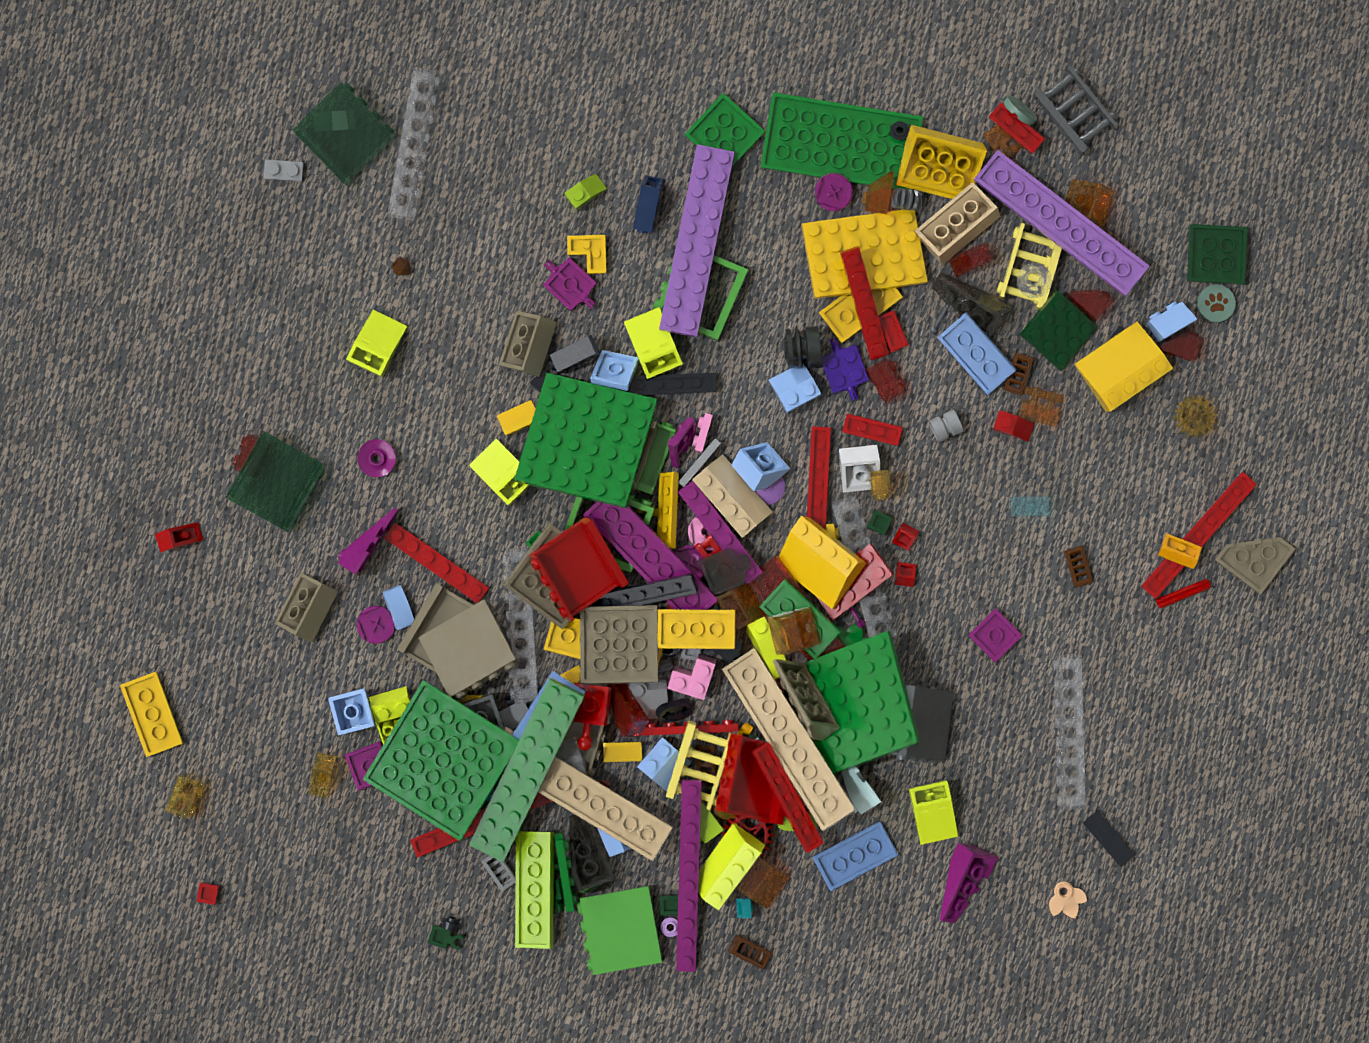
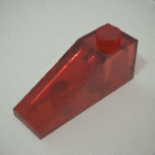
M607 684L608 687L612 688L610 700L615 723L624 737H639L650 722L649 718L626 684Z

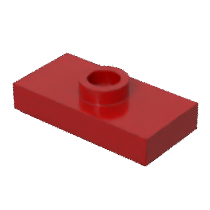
M893 310L879 316L884 338L890 352L892 353L909 346L895 311Z

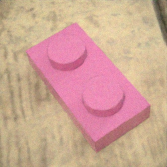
M705 413L704 417L700 416L698 428H701L699 436L695 435L692 446H695L696 452H703L713 416L711 414Z

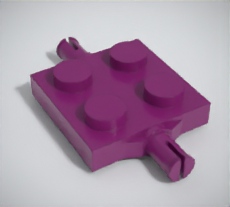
M568 258L558 267L550 260L545 262L543 266L551 272V275L543 286L569 311H572L582 302L590 309L596 305L588 296L597 283L574 261Z

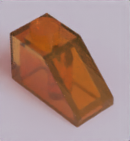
M890 171L868 185L867 192H863L862 203H865L864 211L887 214L894 172Z

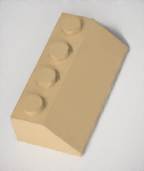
M972 182L916 229L915 233L929 252L943 265L1000 217L998 207Z
M723 454L692 479L742 538L773 512L760 496L748 486Z

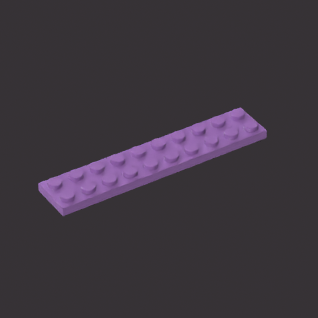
M697 144L659 327L661 331L697 338L734 152Z
M999 150L996 151L974 178L978 185L1124 297L1127 296L1150 267Z

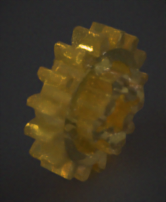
M1192 395L1190 401L1187 397L1184 398V404L1181 402L1177 404L1180 409H1174L1178 416L1173 417V419L1179 422L1175 426L1182 427L1181 433L1187 431L1188 437L1192 433H1194L1195 437H1198L1199 432L1205 435V429H1212L1209 424L1215 423L1211 419V417L1216 415V413H1211V409L1214 406L1208 407L1209 400L1203 402L1202 396H1199L1196 400L1195 396ZM1194 404H1198V405L1202 406L1203 408H1202V409L1196 408V407L1194 406ZM1186 408V416L1182 419L1183 410ZM1202 412V414H1200L1197 417V421L1196 419L1187 420L1188 418H1190V416L1193 415V413L1196 414ZM1207 414V420L1204 424L1203 417ZM1186 424H1192L1196 429L1189 428Z

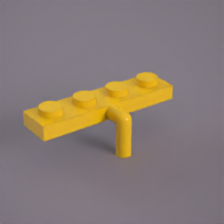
M677 472L659 473L658 508L654 509L652 515L658 516L657 535L670 549H676L679 473ZM638 509V513L646 515V511Z

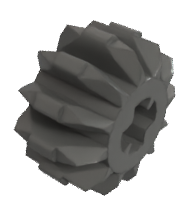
M894 189L890 198L891 207L899 210L918 211L923 201L922 193L912 189Z

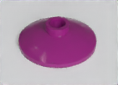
M373 439L361 446L357 461L360 469L366 475L379 478L392 471L396 462V455L389 443L380 439ZM376 455L381 457L379 462H374Z

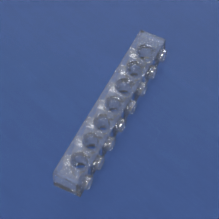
M419 67L413 68L387 214L388 219L411 223L412 218H416L417 207H414L415 200H419L420 189L417 188L418 181H422L424 170H421L422 162L425 163L427 151H424L425 143L428 144L430 139V132H427L428 125H432L434 114H431L432 106L435 107L437 95H434L435 87L438 88L440 83V76H437L436 70ZM422 85L429 86V91L425 94L419 92ZM425 104V111L417 112V105ZM416 122L423 124L420 131L413 130V125ZM412 141L419 142V147L416 150L409 148ZM408 160L416 161L414 168L406 167ZM406 178L413 180L410 187L403 186V181ZM408 197L410 200L409 204L401 206L399 204L400 199Z
M854 496L831 502L842 544L852 552H855L856 549H864L871 544L869 536H865L863 529H866L864 518L859 517L858 511L861 508L858 499H854ZM846 512H851L854 515L853 522L848 523L844 520ZM855 530L859 533L857 541H852L849 538L850 531ZM877 587L872 597L866 596L859 601L868 637L879 634L876 632L875 626L881 622L886 626L885 631H891L893 642L896 644L895 640L898 639L895 628L891 629L890 626L892 616L890 610H886L884 605L887 602L884 591H880V587ZM877 604L880 606L881 610L878 615H873L870 612L871 605Z
M529 547L506 549V554H502L503 566L507 565V573H504V582L512 573V566L521 561L528 552ZM508 589V592H505V604L509 603V611H506V623H510V630H507V641L511 642V649L516 658L528 661L526 668L520 669L516 667L509 671V679L513 680L514 688H510V697L514 699L515 704L533 703L538 695L533 607ZM515 603H524V609L522 611L514 610ZM516 622H525V628L520 631L516 630ZM519 640H524L527 643L526 647L522 650L516 648V643ZM526 678L529 680L526 688L518 686L520 679Z
M1059 655L1057 659L1053 660V669L1057 671V679H1054V690L1058 692V698L1054 699L1055 710L1058 709V717H1055V729L1059 730V736L1055 737L1056 748H1059V756H1056V767H1060V775L1056 776L1057 787H1060V794H1057V806H1061V810H1086L1082 655ZM1066 669L1072 671V678L1070 680H1065L1063 677V672ZM1067 688L1073 692L1071 699H1066L1063 696V692ZM1068 707L1073 710V716L1070 719L1064 716V710ZM1067 727H1071L1074 730V735L1071 738H1067L1064 734ZM1068 746L1074 748L1075 752L1072 757L1065 755V749ZM1070 765L1075 768L1073 776H1067L1065 773L1066 768ZM1069 785H1073L1076 789L1072 796L1066 793V788Z

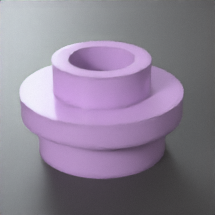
M671 917L664 919L661 923L662 933L667 937L676 936L678 921ZM668 924L674 925L672 931L667 930Z

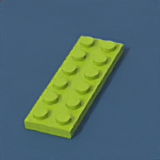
M519 831L516 836L515 948H553L554 832Z

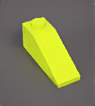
M762 617L748 624L746 633L771 675L776 680L779 676L773 660L786 659L774 632L765 617Z

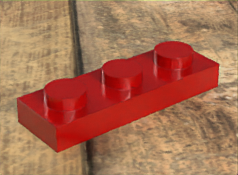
M1001 102L988 118L1029 153L1033 154L1045 138L1029 125L1020 121L1017 118L1018 116L1015 113L1009 112Z
M846 414L842 433L898 446L902 427L851 414Z

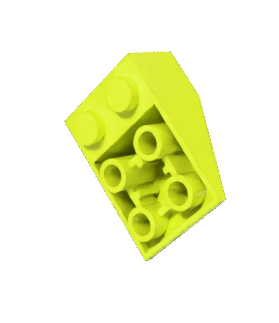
M659 307L624 321L647 379L683 364L670 332L659 330L662 317Z
M372 310L346 360L383 378L408 326Z
M497 439L469 465L508 506L531 486L515 482L514 478L519 461Z
M407 686L369 697L370 707L383 745L411 700Z
M947 780L908 788L920 845L958 837Z

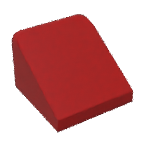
M902 522L892 543L909 551L919 531Z
M897 562L894 584L913 587L917 564Z

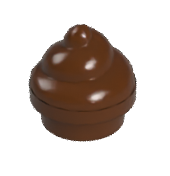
M400 256L393 262L391 269H393L394 274L403 276L411 274L408 259Z

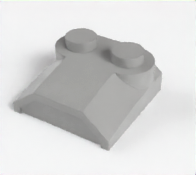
M666 679L658 680V683L628 684L631 720L657 719L658 717L655 713L657 707L668 702Z

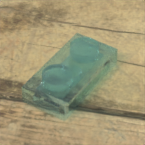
M1010 497V516H1049V497Z

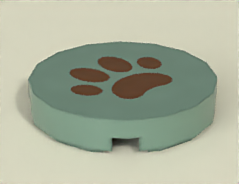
M1214 284L1207 286L1197 298L1199 314L1209 322L1219 323L1225 321L1235 310L1236 301L1234 294L1223 285Z

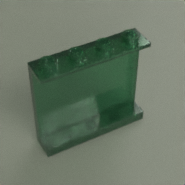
M340 82L291 130L347 186L355 175L389 142L395 139L393 136L395 132L389 125L386 124L384 126L379 121L381 117L374 110L370 112L366 108L367 102L361 96L357 98L353 94L355 90L347 82L345 84Z
M262 430L225 498L289 532L290 529L292 530L295 527L299 512L302 513L307 504L305 501L308 496L314 493L317 480L323 477L326 465Z

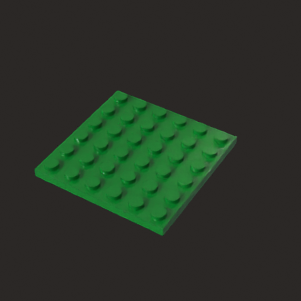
M546 373L514 478L515 482L626 509L657 406V399Z
M885 631L805 662L809 673L840 727L823 741L813 740L833 774L921 743L891 631Z
M423 680L363 780L457 840L462 841L507 767L519 740Z

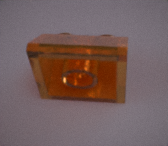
M1072 179L1065 202L1098 227H1103L1115 191L1100 183Z

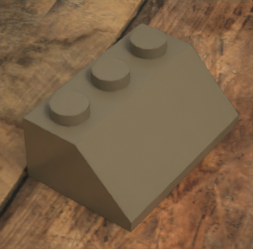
M516 311L499 365L540 377L557 322L539 315Z
M300 573L274 624L312 643L338 591Z

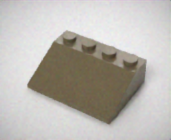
M779 659L773 660L776 672L781 680L780 684L790 696L789 700L796 707L798 717L805 724L809 737L813 740L823 741L840 727L805 663Z

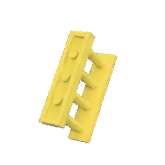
M1021 223L1019 227H1015L1012 237L1015 238V243L1004 281L999 282L997 293H1000V299H1003L1005 293L1034 301L1033 303L1036 304L1035 309L1039 310L1047 301L1062 248L1049 238L1023 231L1025 224ZM1021 238L1049 246V249H1052L1051 256L1043 257L1019 250ZM1015 257L1043 264L1044 267H1047L1045 275H1037L1013 268ZM1010 275L1039 283L1042 286L1040 293L1036 292L1034 294L1007 286Z
M688 721L666 797L673 799L675 794H681L682 786L681 783H678L680 776L687 775L713 783L710 794L701 792V800L708 802L707 809L710 810L712 805H716L718 795L715 793L724 767L728 740L732 733H729L727 739H723L698 731L695 728L696 722ZM697 738L725 747L722 758L694 750L690 746L691 740ZM686 757H693L719 765L716 776L687 768V765H684Z

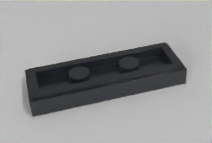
M1098 810L1082 822L1120 867L1135 855Z

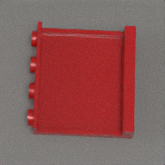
M584 517L529 554L532 560L530 564L535 571L540 573L541 577L539 579L544 587H548L550 590L549 596L554 603L557 602L560 608L558 609L559 614L563 619L566 618L572 622L574 621V615L617 586L623 588L629 584L593 520Z
M730 734L715 810L771 824L783 825L785 814L751 753L752 750L765 742L744 737V735Z

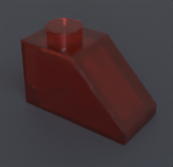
M982 243L948 261L955 277H958L991 263L993 259L986 243Z
M1098 289L1070 291L1067 295L1071 301L1094 321L1112 303L1109 300L1111 297L1102 290L1100 292Z
M1188 331L1187 334L1183 333L1159 346V349L1165 354L1195 362L1202 338L1198 337L1199 334Z

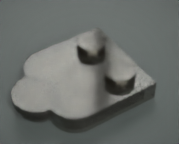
M731 548L721 550L698 560L709 588L714 595L742 585L746 579V572L751 567L749 556L738 554Z

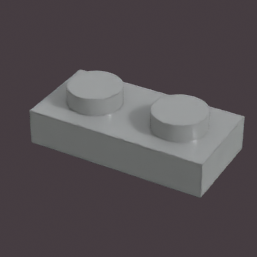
M265 159L264 179L302 182L304 163Z

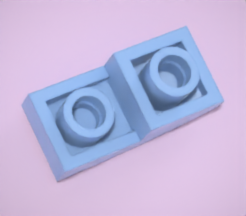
M401 585L383 591L382 593L387 608L391 612L395 628L399 630L412 625L414 617Z

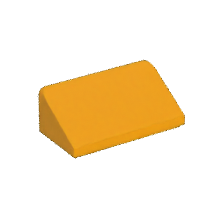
M1166 533L1158 555L1194 569L1202 547Z

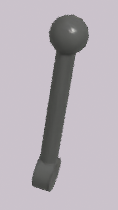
M952 298L946 301L947 305L934 326L930 328L931 333L937 332V327L947 310L954 304Z

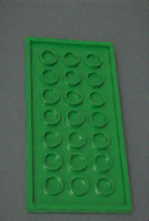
M772 92L760 168L818 178L829 173H840L847 177L851 183L892 190L899 188L910 189L897 185L906 139L901 141L893 139L890 134V128L897 121L906 123L909 130L911 125L922 127L923 116ZM899 127L896 129V132L902 134L903 129Z

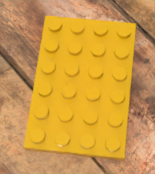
M897 210L808 222L801 225L814 299L851 294L840 252L856 246L860 248L871 291L926 284L928 282L920 238L915 233V230L918 229L915 211Z

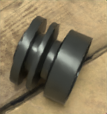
M818 326L805 327L804 336H800L799 329L795 328V337H791L790 329H785L783 345L788 368H794L793 360H797L798 368H801L802 359L807 360L808 367L821 366Z

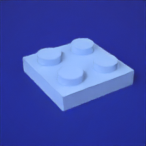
M602 350L592 373L591 383L628 391L638 366L639 358Z

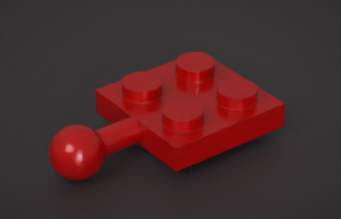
M574 683V685L585 691L584 699L572 722L584 723L583 733L578 739L577 745L581 750L587 751L593 745V741L590 738L591 724L607 726L612 688Z

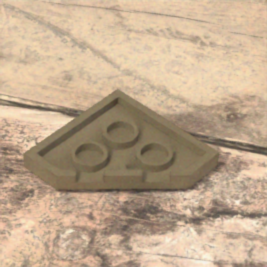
M1281 537L1226 544L1214 561L1261 595L1294 552L1295 548Z

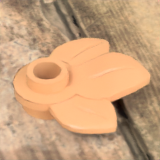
M1059 882L1054 888L1055 895L1049 901V908L1053 916L1063 911L1067 916L1076 918L1079 908L1078 904L1086 902L1087 898L1081 889L1073 888L1068 882ZM1063 887L1067 889V893L1065 895H1062L1060 893V890Z

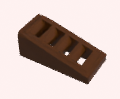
M1019 353L1014 354L1013 366L1025 370L1023 374L1015 371L1006 379L1004 391L1022 396L1034 358ZM1017 360L1026 362L1027 366L1018 364L1016 362ZM1012 375H1015L1023 379L1022 381H1019L1011 377ZM1009 383L1018 384L1020 388L1009 386Z
M1083 545L1063 551L1074 588L1092 583L1093 580ZM1080 553L1079 557L1070 558V555ZM1082 560L1083 564L1072 565L1073 562ZM1084 567L1085 571L1075 574L1074 570ZM1083 575L1087 576L1086 579L1080 581L1076 580V577H1080Z
M715 745L696 746L697 751L711 752V755L715 756ZM696 758L697 771L716 776V764L700 763V759ZM701 768H712V771H701ZM701 780V786H713V783Z
M737 934L728 949L729 953L762 970L765 969L772 955V952ZM741 941H742L743 944H742L740 950H739L738 952H736L737 949H738V947H739V945H740V943H741ZM747 945H749L750 948H749V950L747 951L746 955L744 956L743 953H744V951H745ZM754 949H757L753 959H750ZM761 952H763L764 955H763V957H762L760 963H757V960H758V958H759Z

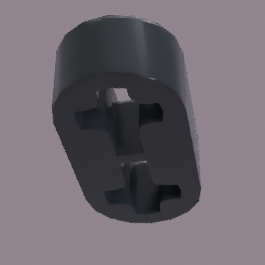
M683 698L661 704L657 707L655 713L661 722L668 723L688 717L692 712V706Z

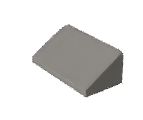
M524 700L500 711L505 728L508 727L513 731L517 729L529 709Z

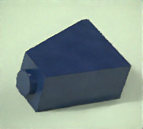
M644 176L633 229H637V232H652L663 184L662 178Z

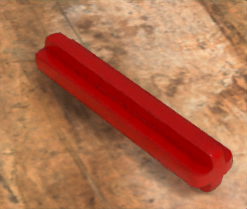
M1204 579L1156 599V604L1158 608L1171 605L1210 589V582L1208 579Z

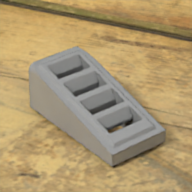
M487 854L479 858L481 863L502 892L516 883V877L505 861L501 862L495 859L487 864L493 857ZM499 862L502 864L501 866L492 871L491 868L494 867L496 864H498ZM503 869L506 870V872L496 877V874H498L500 871H502ZM508 875L511 877L504 883H500V881Z

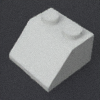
M877 445L839 449L843 493L881 489L880 459Z

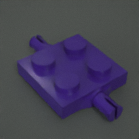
M834 338V341L831 339L829 341L833 351L821 357V363L832 394L848 391L851 401L857 400L859 398L855 388L859 384L869 381L857 346L840 348L837 338Z

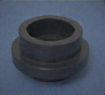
M897 121L892 124L890 134L893 139L901 141L907 138L909 127L906 123ZM899 127L902 128L903 133L898 134L896 132V129Z
M448 916L442 919V927L449 931L456 932L461 926L455 917Z

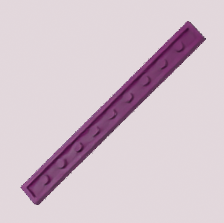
M682 780L676 971L696 972L701 780Z

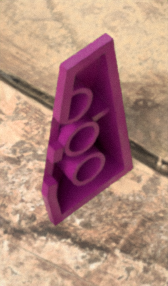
M393 508L350 544L346 550L343 548L337 557L340 559L338 564L359 576L399 510Z
M958 843L950 860L940 915L942 922L955 923L968 906L967 899L973 893L977 894L980 890L977 885L983 877L988 879L992 873L998 856L971 844Z

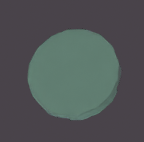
M1008 95L1004 100L1005 107L1009 112L1018 115L1017 118L1027 125H1033L1037 121V116L1026 104L1014 96Z

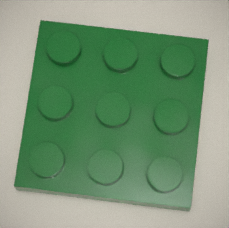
M722 93L684 136L696 147L698 144L734 152L733 167L765 133V130Z

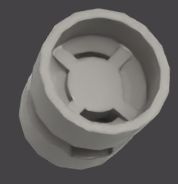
M954 410L944 413L943 418L938 416L929 420V425L938 443L949 439L950 434L955 436L963 432L962 425Z

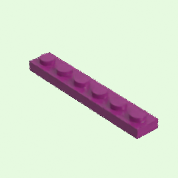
M694 481L682 488L678 493L745 582L749 584L763 573Z

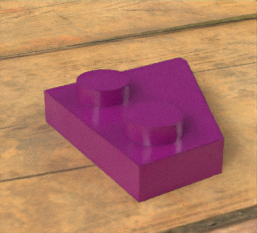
M687 417L685 422L680 424L676 434L668 441L671 464L678 469L681 465L679 457L682 451L687 452L696 433L695 419Z

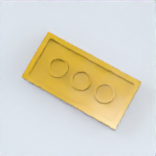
M896 288L872 291L878 316L903 298ZM851 294L841 295L819 312V315L841 344L861 329Z
M658 609L657 647L664 649H735L736 610Z
M157 671L120 685L146 757L184 744Z

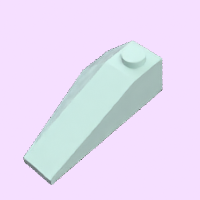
M857 767L841 772L848 797L856 809L855 813L863 814L881 802L867 781L863 779Z

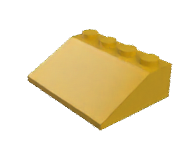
M911 125L905 142L897 185L953 199L972 182L976 184L974 178L981 170L987 150L981 142Z
M1138 321L1074 364L1105 412H1111L1173 369L1163 352Z
M801 516L791 529L776 564L827 606L834 609L866 565V562L810 517Z

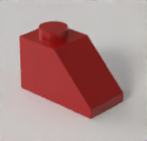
M999 410L992 430L1028 442L1034 423Z
M198 522L169 528L155 534L160 553L203 541Z

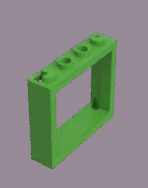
M714 255L712 262L738 273L714 330L711 331L701 326L698 329L699 334L718 342L748 269ZM672 264L669 268L668 274L671 273ZM669 280L668 282H663L660 289L663 294L660 299H656L652 309L659 307L661 312H663L662 309L665 303Z
M630 494L628 505L646 511L644 522L649 526L656 506L652 505L653 502L648 501V499L642 498L639 500L634 498L635 495ZM576 497L565 530L574 524L582 501L580 497ZM613 555L620 569L632 572L633 566L626 559Z

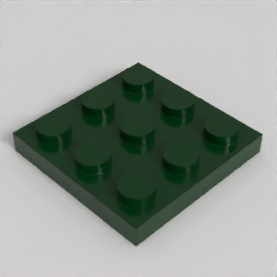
M1190 224L1187 282L1244 285L1248 227Z
M1055 290L1019 335L1055 368L1062 371L1096 330L1097 326L1059 291Z

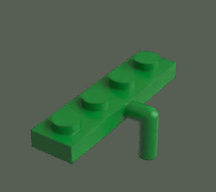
M562 833L555 834V844L558 862L554 863V871L560 870L566 912L574 911V904H577L576 893L571 891V886H574L573 875H569L568 869L571 868L570 857H566L565 851L569 850L567 839H563Z

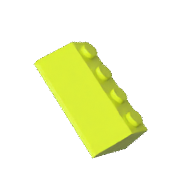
M733 823L699 869L698 892L702 899L719 910L761 854L765 844Z

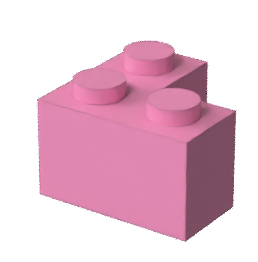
M698 653L693 671L674 666L667 689L704 700L717 659Z

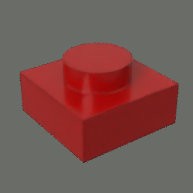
M200 882L196 902L216 905L219 885Z

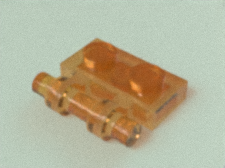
M997 125L983 134V137L993 151L1000 147L1002 149L1001 153L1008 158H1011L1013 153L1019 149H1024L1017 142L1008 147L1006 142L1012 139V137Z
M1026 386L1024 394L1031 395L1030 401L1022 399L1018 416L1027 421L1056 427L1060 408L1053 407L1054 401L1061 403L1063 396L1056 394L1054 391L1047 392L1039 390L1038 387L1031 388ZM1037 397L1047 399V405L1036 403Z

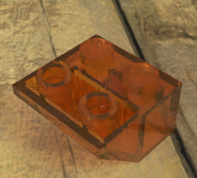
M750 583L733 588L716 597L718 599L716 603L720 610H736L735 633L747 627L748 624L767 616L759 607L761 604Z
M811 607L767 617L776 655L790 654L820 644Z
M758 856L736 886V889L768 909L789 877Z

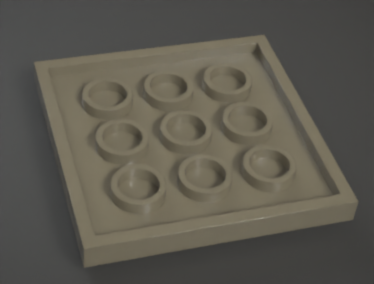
M549 523L503 583V586L563 630L569 620L563 619L559 614L558 609L560 608L557 602L554 603L549 596L550 590L548 587H544L539 579L541 577L540 573L535 571L530 564L532 560L529 554L562 533Z
M657 605L586 607L580 611L581 684L658 683Z

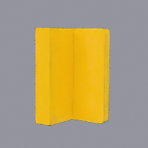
M531 400L497 415L505 436L531 425L535 412V407Z
M642 742L603 743L604 762L642 761Z

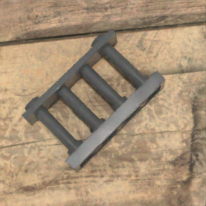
M1070 65L1065 70L1068 74L1065 78L1047 92L1039 89L1034 93L1033 98L1079 155H1082L1088 149L1086 146L1088 141L1108 125L1112 129L1116 128L1118 125L1116 121L1118 120L1112 112H1108L1083 82L1080 78L1082 75L1078 69L1072 68ZM1074 81L1080 90L1059 107H1055L1051 102L1052 97ZM1086 96L1092 105L1072 121H1066L1063 117L1064 112L1082 97ZM1095 111H1098L1104 120L1084 136H1078L1075 132V127Z

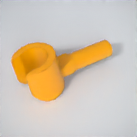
M744 723L737 735H743L744 733L749 736L753 726Z

